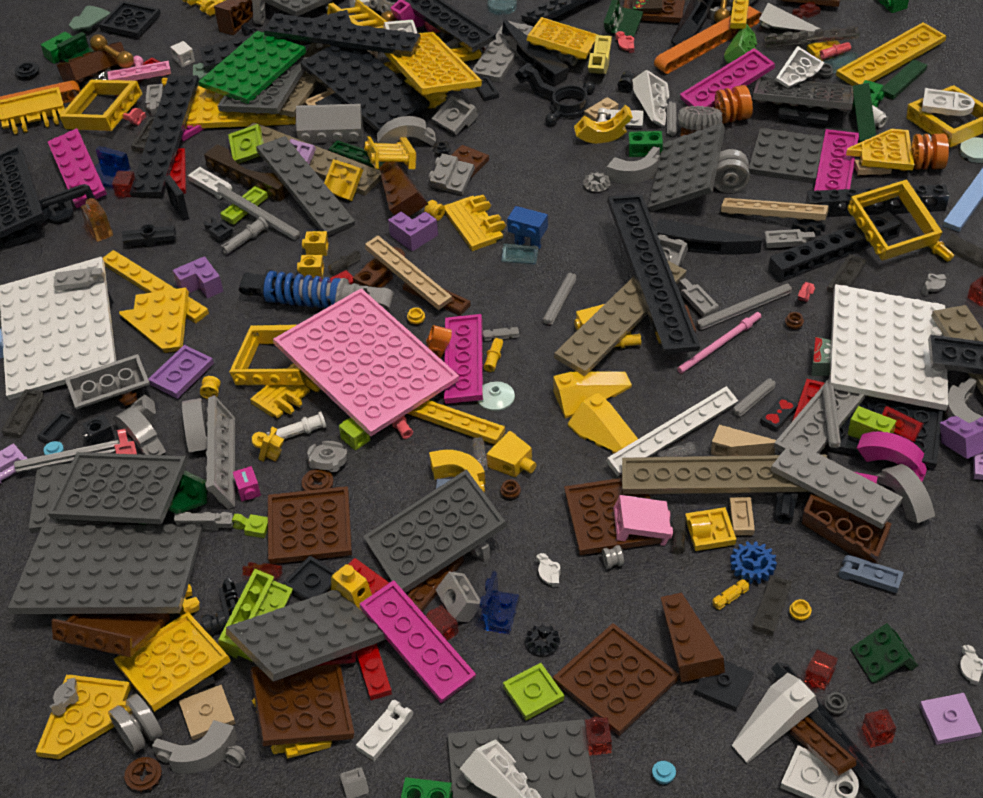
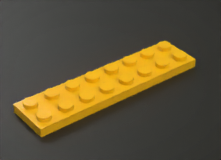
M923 22L838 69L836 76L852 86L863 84L865 80L874 82L946 41V35Z

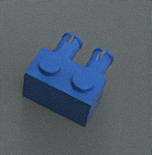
M515 206L507 218L508 232L514 234V243L516 245H523L525 237L530 238V248L533 249L534 244V250L540 249L541 238L548 228V214Z

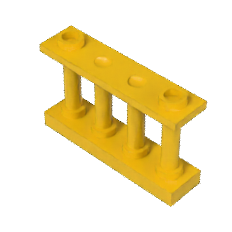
M355 0V7L345 9L339 8L334 3L328 4L327 14L347 10L348 14H356L349 15L351 24L383 28L384 22H387L360 0Z
M367 136V141L364 142V151H367L375 169H379V162H404L408 169H415L416 152L406 137H400V142H397V144L374 143L372 138Z

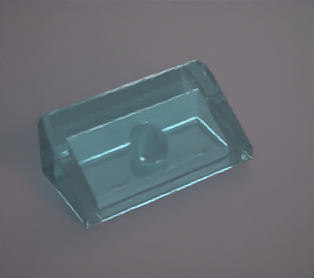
M848 52L823 62L832 65L833 73H836L838 69L858 59V54Z
M503 244L501 261L537 264L539 248L538 246Z

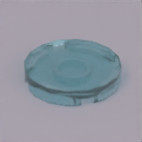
M488 0V9L495 14L500 15L502 12L509 14L517 8V0Z

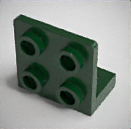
M612 0L603 22L605 33L616 35L618 31H622L626 36L635 37L643 12L624 8L620 5L619 0Z
M83 32L57 44L60 58L65 63L69 62L68 60L72 58L83 57V54L94 51L89 47L86 35Z
M184 470L168 510L174 514H179L207 504L208 490L205 485L206 480Z
M888 623L851 647L873 683H877L900 666L903 667L905 665L911 671L919 666L896 630Z

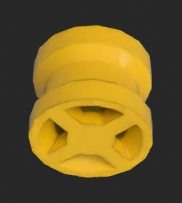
M430 200L428 205L425 206L424 212H427L438 221L445 214V206L438 204L435 200Z
M214 376L204 377L202 379L200 395L206 399L214 395L218 397V389L221 385L220 380Z

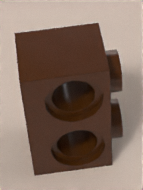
M374 258L359 273L355 274L353 283L359 286L383 288L393 279V274L389 268L377 258Z

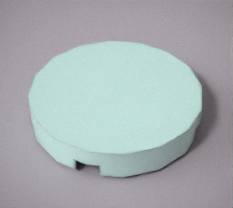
M973 137L962 142L959 151L961 156L968 158L970 162L983 163V138Z

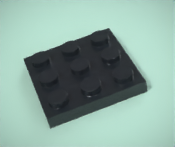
M122 1L99 26L101 30L139 38L161 12L159 8Z

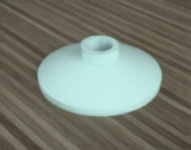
M489 382L483 385V400L477 401L486 410L500 411L508 408L514 402L515 393L512 387L506 383Z

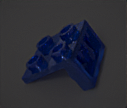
M98 146L95 150L99 163L95 168L102 184L113 188L131 169L127 153Z
M493 571L491 578L486 580V595H482L480 600V608L482 609L481 621H484V630L510 635L519 603V595L498 591L497 572Z

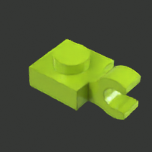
M234 514L232 522H235L233 528L243 529L245 535L265 538L268 531V517L250 514L249 519L241 514Z

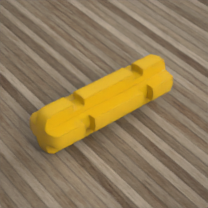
M741 579L736 585H732L723 591L721 595L713 598V606L717 610L722 609L726 606L725 603L729 604L741 596L740 593L744 594L748 591L749 584L744 579Z

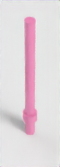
M756 312L751 317L744 318L738 326L677 368L680 374L684 373L743 330L747 331L750 329L753 323L761 319V314Z

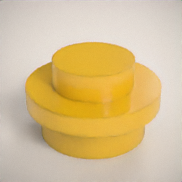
M412 308L407 314V320L412 324H420L425 320V313L420 308Z
M799 599L790 605L789 612L794 619L803 621L811 616L812 610L807 601Z

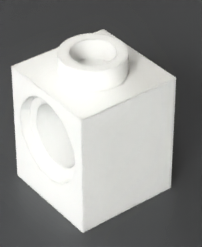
M184 41L170 47L173 60L181 67L195 62L193 49Z

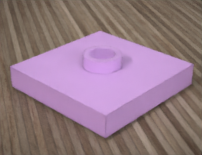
M964 693L920 702L919 706L936 745L981 736V728Z

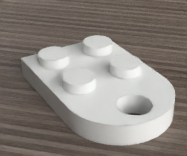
M925 88L922 111L939 113L946 116H965L973 111L975 102L973 98L963 93Z
M797 746L780 788L803 798H856L859 783L851 769L837 776L808 749ZM847 786L852 792L844 794L839 790V787Z

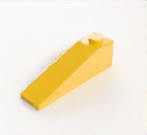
M568 372L553 376V391L565 418L572 417L581 403L596 393L607 399L615 397L632 387L626 372H589L586 376L578 372Z
M599 393L584 400L568 422V427L584 440L588 438L594 441L595 445L599 447L604 446L612 450L613 454L638 440L613 406Z

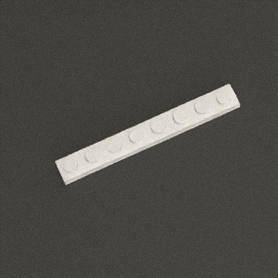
M726 386L607 458L606 462L614 473L620 476L622 474V458L651 457L737 404L738 400Z

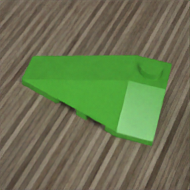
M747 23L746 29L738 31L725 51L724 58L728 64L753 48L756 49V35Z

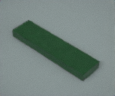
M913 59L883 86L882 92H885L884 96L894 100L927 70V64Z
M869 83L853 86L860 142L876 136Z
M337 140L328 149L330 152L375 169L367 151H364L362 148ZM379 162V167L382 166L385 162Z

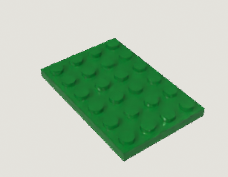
M256 31L199 81V85L202 88L249 104V101H253L257 95L304 55L306 48L277 37L264 36V33Z

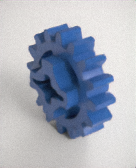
M746 541V546L739 544L738 549H733V554L730 557V569L735 570L734 576L741 575V579H749V584H752L753 580L760 584L762 578L768 581L769 576L774 575L777 565L776 555H772L771 548L765 549L766 544L758 546V542L755 541L754 545H751L749 541Z

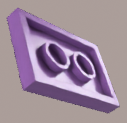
M184 345L148 379L151 386L178 399L214 364L213 358Z

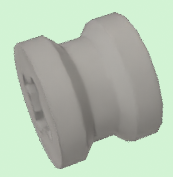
M620 545L614 546L613 549H602L606 569H611L614 565L624 566V557Z

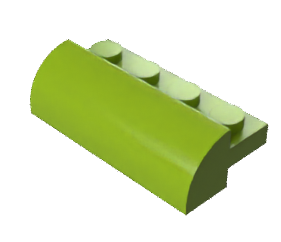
M254 569L218 639L219 646L236 659L238 656L252 661L226 635V627L285 607L293 588L274 581V576Z

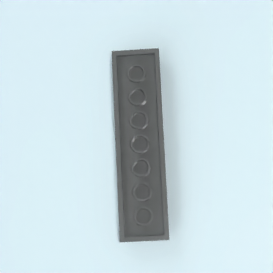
M286 136L256 146L257 153L320 231H327V236L355 226V220Z

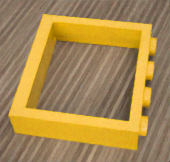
M90 80L59 117L65 129L74 130L77 128L78 130L112 131L123 118V114L127 113L140 98L142 91L137 81ZM98 94L119 95L103 115L82 114Z
M954 85L943 89L944 91L959 92L970 96ZM972 96L970 97L973 98L975 104L971 114L978 119L955 129L934 115L922 111L923 98L908 104L906 118L931 135L945 133L948 138L949 147L983 134V103Z
M907 179L852 196L847 207L849 213L856 220L858 227L864 232L867 241L871 243L875 253L879 255L882 261L936 244L942 235V230ZM899 196L924 235L887 246L863 207Z
M296 325L250 326L230 369L235 385H304L308 376L298 367L296 369H248L259 344H274V338Z

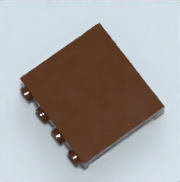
M170 613L73 614L66 621L52 620L53 640L131 658L170 621Z

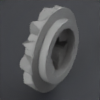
M590 172V175H585L583 185L589 191H604L610 186L609 176L604 173Z

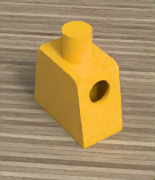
M511 431L486 454L487 467L512 477L518 476L522 470L533 473L537 466V463L532 461L531 447Z
M344 565L331 577V590L339 591L343 597L358 608L361 602L372 596L366 578L354 570L351 565Z

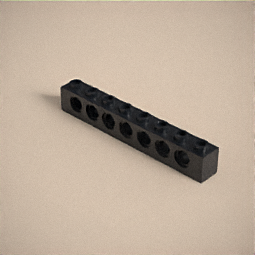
M946 184L912 186L929 212L946 211L949 200ZM877 188L807 191L805 204L828 205L827 217L852 216L847 208L851 197ZM899 196L863 207L867 215H879L888 211L891 214L910 213Z
M889 211L870 218L885 242L899 237L901 222ZM856 223L771 256L768 270L781 283L873 246L867 241L864 232Z

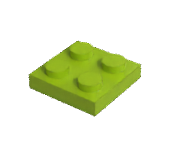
M258 124L228 134L232 158L238 164L260 156L256 151V146L264 143L261 127Z
M542 663L503 682L504 690L525 720L564 701V694Z

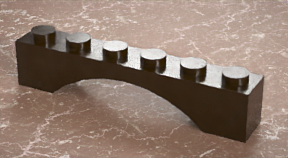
M219 144L204 154L206 166L209 169L251 189L256 186L266 191L271 199L281 202L290 194L274 173L251 171L240 166L232 158L230 150Z

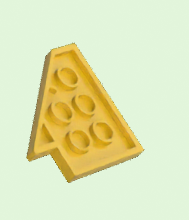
M890 129L851 146L846 151V156L860 157L861 166L913 171L914 161L909 130Z
M187 288L138 294L135 296L134 309L119 311V314L163 352H175L183 347L189 291Z
M67 674L63 684L67 682V679L75 678L79 699L76 703L69 704L62 715H54L51 712L36 749L37 756L61 759L115 727L108 711L119 705L128 712L126 700L131 689L130 682Z

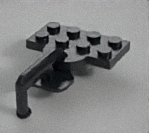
M82 184L40 200L45 218L38 223H33L22 230H17L7 237H3L5 247L9 248L39 237L37 226L43 224L46 220L60 222L70 218L74 214L72 199L86 195L89 207L97 208L98 203L90 186Z

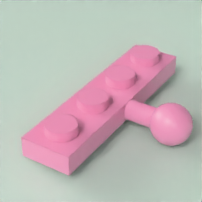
M134 56L133 67L107 72L108 80L137 81L157 76H166L171 74L169 61L143 65L142 57Z

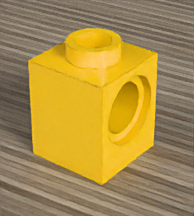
M327 231L306 232L305 239H302V248L305 249L306 255L327 256L329 246Z
M301 255V260L297 263L298 273H301L304 278L306 275H311L313 279L315 276H320L323 280V256Z

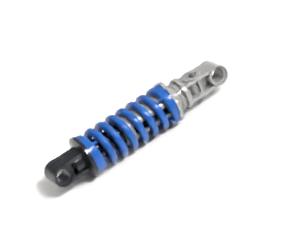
M268 269L264 275L245 272L238 291L244 295L261 296L264 303L280 302L281 304H297L298 306L306 305L311 308L315 306L319 309L323 307L326 309L362 288L386 311H389L394 295L393 291L388 288L359 286L358 284L350 285L346 278H334L331 282L329 277H324L322 280L320 276H315L313 279L311 275H306L305 278L302 274H297L295 277L293 273H288L286 276L284 272H279L277 275V272Z

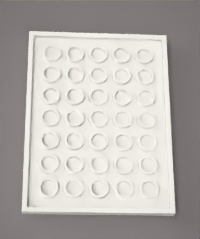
M102 257L0 285L6 396L9 400L67 384L65 381L67 377L116 361L105 264ZM102 268L105 274L104 281H96L89 287L59 291L53 287L56 272Z
M835 284L833 290L829 384H832L834 389L946 411L948 407L947 370L931 368L928 345L930 335L944 336L931 315L934 310L945 309V305Z

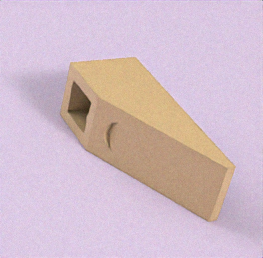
M719 425L712 440L711 455H775L774 443L776 440Z

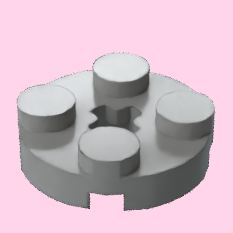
M323 441L322 445L319 446L314 444L307 452L309 467L312 469L337 472L340 466L344 465L347 461V450L343 449L341 443L335 441Z

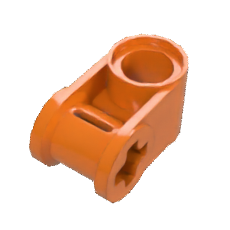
M436 325L431 327L429 336L426 339V345L439 358L442 357L447 345L450 343L452 330Z

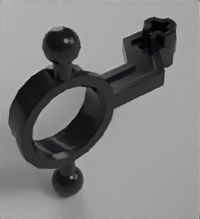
M530 63L525 64L515 72V77L520 83L528 82L535 95L551 100V110L553 113L547 114L545 117V122L549 126L555 125L560 116L565 118L581 116L585 110L590 108V100L587 97V93H592L595 90V84L592 81L585 82L583 88L576 85L555 88L545 84L537 69H534ZM565 97H579L583 99L581 102L573 105H565L558 102Z

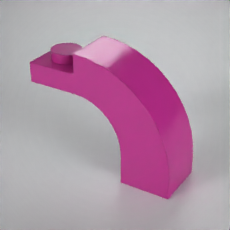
M398 0L390 7L392 14L399 21L413 20L415 27L425 25L424 22L426 21L413 12L411 5L406 1Z
M870 432L862 434L857 449L866 462L888 460L898 465L903 464L909 467L923 482L927 468L922 463L924 453L917 445L902 436L892 433Z

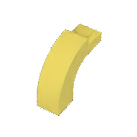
M596 35L594 53H590L589 73H607L612 36Z

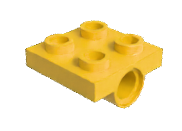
M333 159L324 184L335 196L352 201L363 169Z
M726 507L685 514V521L695 551L736 545V537Z

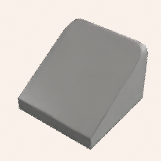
M143 395L131 404V407L139 410L144 417L156 414L154 401L146 395Z
M362 767L339 774L346 798H355L369 793Z

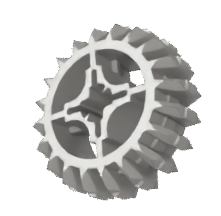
M709 106L683 107L679 110L678 114L679 125L686 129L703 130L712 125L721 124L722 112Z

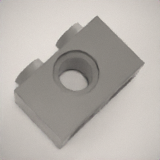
M448 572L436 588L441 602L445 605L453 621L470 622L483 605L464 573Z

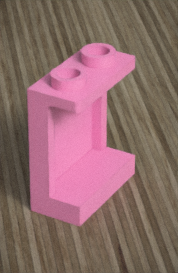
M624 495L619 496L613 507L617 540L626 541L628 535L633 534L662 538L660 545L665 546L673 535V528L670 527V511L668 510L667 502Z

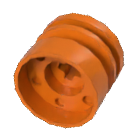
M740 85L733 87L732 90L725 88L724 90L716 91L714 99L715 109L722 112L723 124L733 122L735 119L740 121L751 118L753 106L747 86Z
M945 133L932 134L931 139H929L928 134H923V136L921 134L914 135L911 151L914 161L913 168L915 170H919L921 167L922 169H927L929 162L932 169L946 168L949 145Z

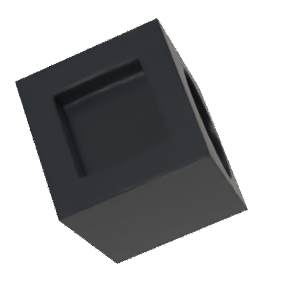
M104 414L82 423L85 430L82 432L86 443L90 442L92 445H97L115 439L112 427Z

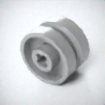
M735 149L721 151L714 187L724 193L741 191L747 186L750 178L747 156Z
M134 694L126 700L128 712L119 705L108 711L117 732L134 754L145 748L144 737L153 742L156 738L158 739L163 735L154 714L138 694Z

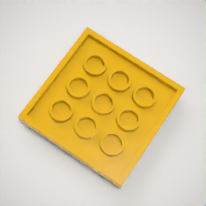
M541 17L528 34L526 41L533 45L545 46L549 50H558L565 55H574L578 59H586L595 45L596 35L598 34Z
M189 612L160 629L131 658L119 655L113 659L117 667L154 712L231 662L225 651Z

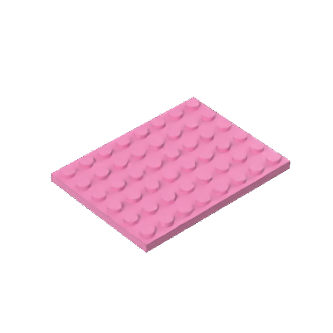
M362 288L273 339L274 345L370 436H373L459 381L457 373Z

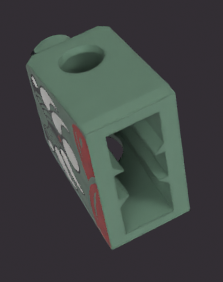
M815 337L811 376H830L831 340Z

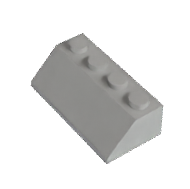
M361 104L296 106L298 139L307 143H335L337 140L341 142H363L364 127Z
M138 354L65 378L76 409L150 385Z

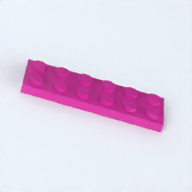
M753 48L681 93L680 99L690 107L709 106L712 108L715 106L714 99L717 90H724L725 88L732 90L735 86H747L773 70L775 63Z
M77 128L48 141L68 189L87 184L90 186L96 199L107 195ZM86 195L72 199L76 208L89 203Z
M826 129L814 191L850 189L855 156H846L847 148L858 143L859 133Z
M475 314L445 318V328L452 330L450 343L445 349V364L459 375V381L444 390L445 404L483 400L482 315Z
M394 580L360 603L359 608L384 633L387 641L440 703H443L476 678V673Z

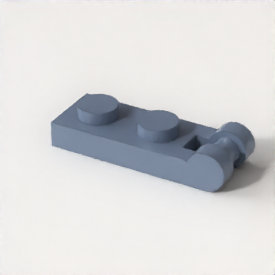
M849 555L844 557L842 562L844 566L840 568L838 573L842 579H853L894 593L898 592L904 572Z

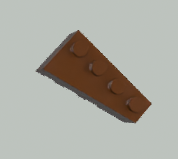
M225 0L214 6L219 32L234 36L244 23H248L253 18L252 0Z
M121 42L108 45L119 53L125 51ZM92 51L83 54V57L72 58L68 60L69 62L56 64L63 82L76 81L77 83L84 81L86 76L93 77L98 75V71L102 70V72L110 70V66H119L117 58L106 51Z
M385 162L379 167L389 210L394 215L403 212L409 217L428 205L423 195L397 162Z
M814 495L810 496L806 504L802 520L803 525L854 557L878 564L886 545L892 523L887 522L880 529L839 506Z
M677 593L661 597L663 616L681 682L725 673L723 655L684 595Z

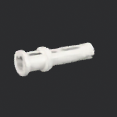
M318 412V415L309 418L303 417L300 422L277 429L276 435L287 439L302 433L310 434L313 430L327 427L322 412Z

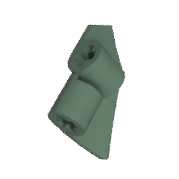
M86 6L79 17L75 16L72 19L69 27L73 31H90L93 25L105 19L110 12L99 7Z

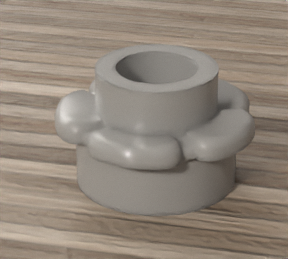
M237 745L227 747L224 758L232 766L238 767L241 763L245 762V751Z

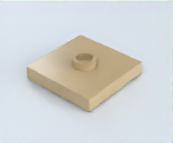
M222 685L179 701L192 740L205 736L213 720L229 725L236 724Z

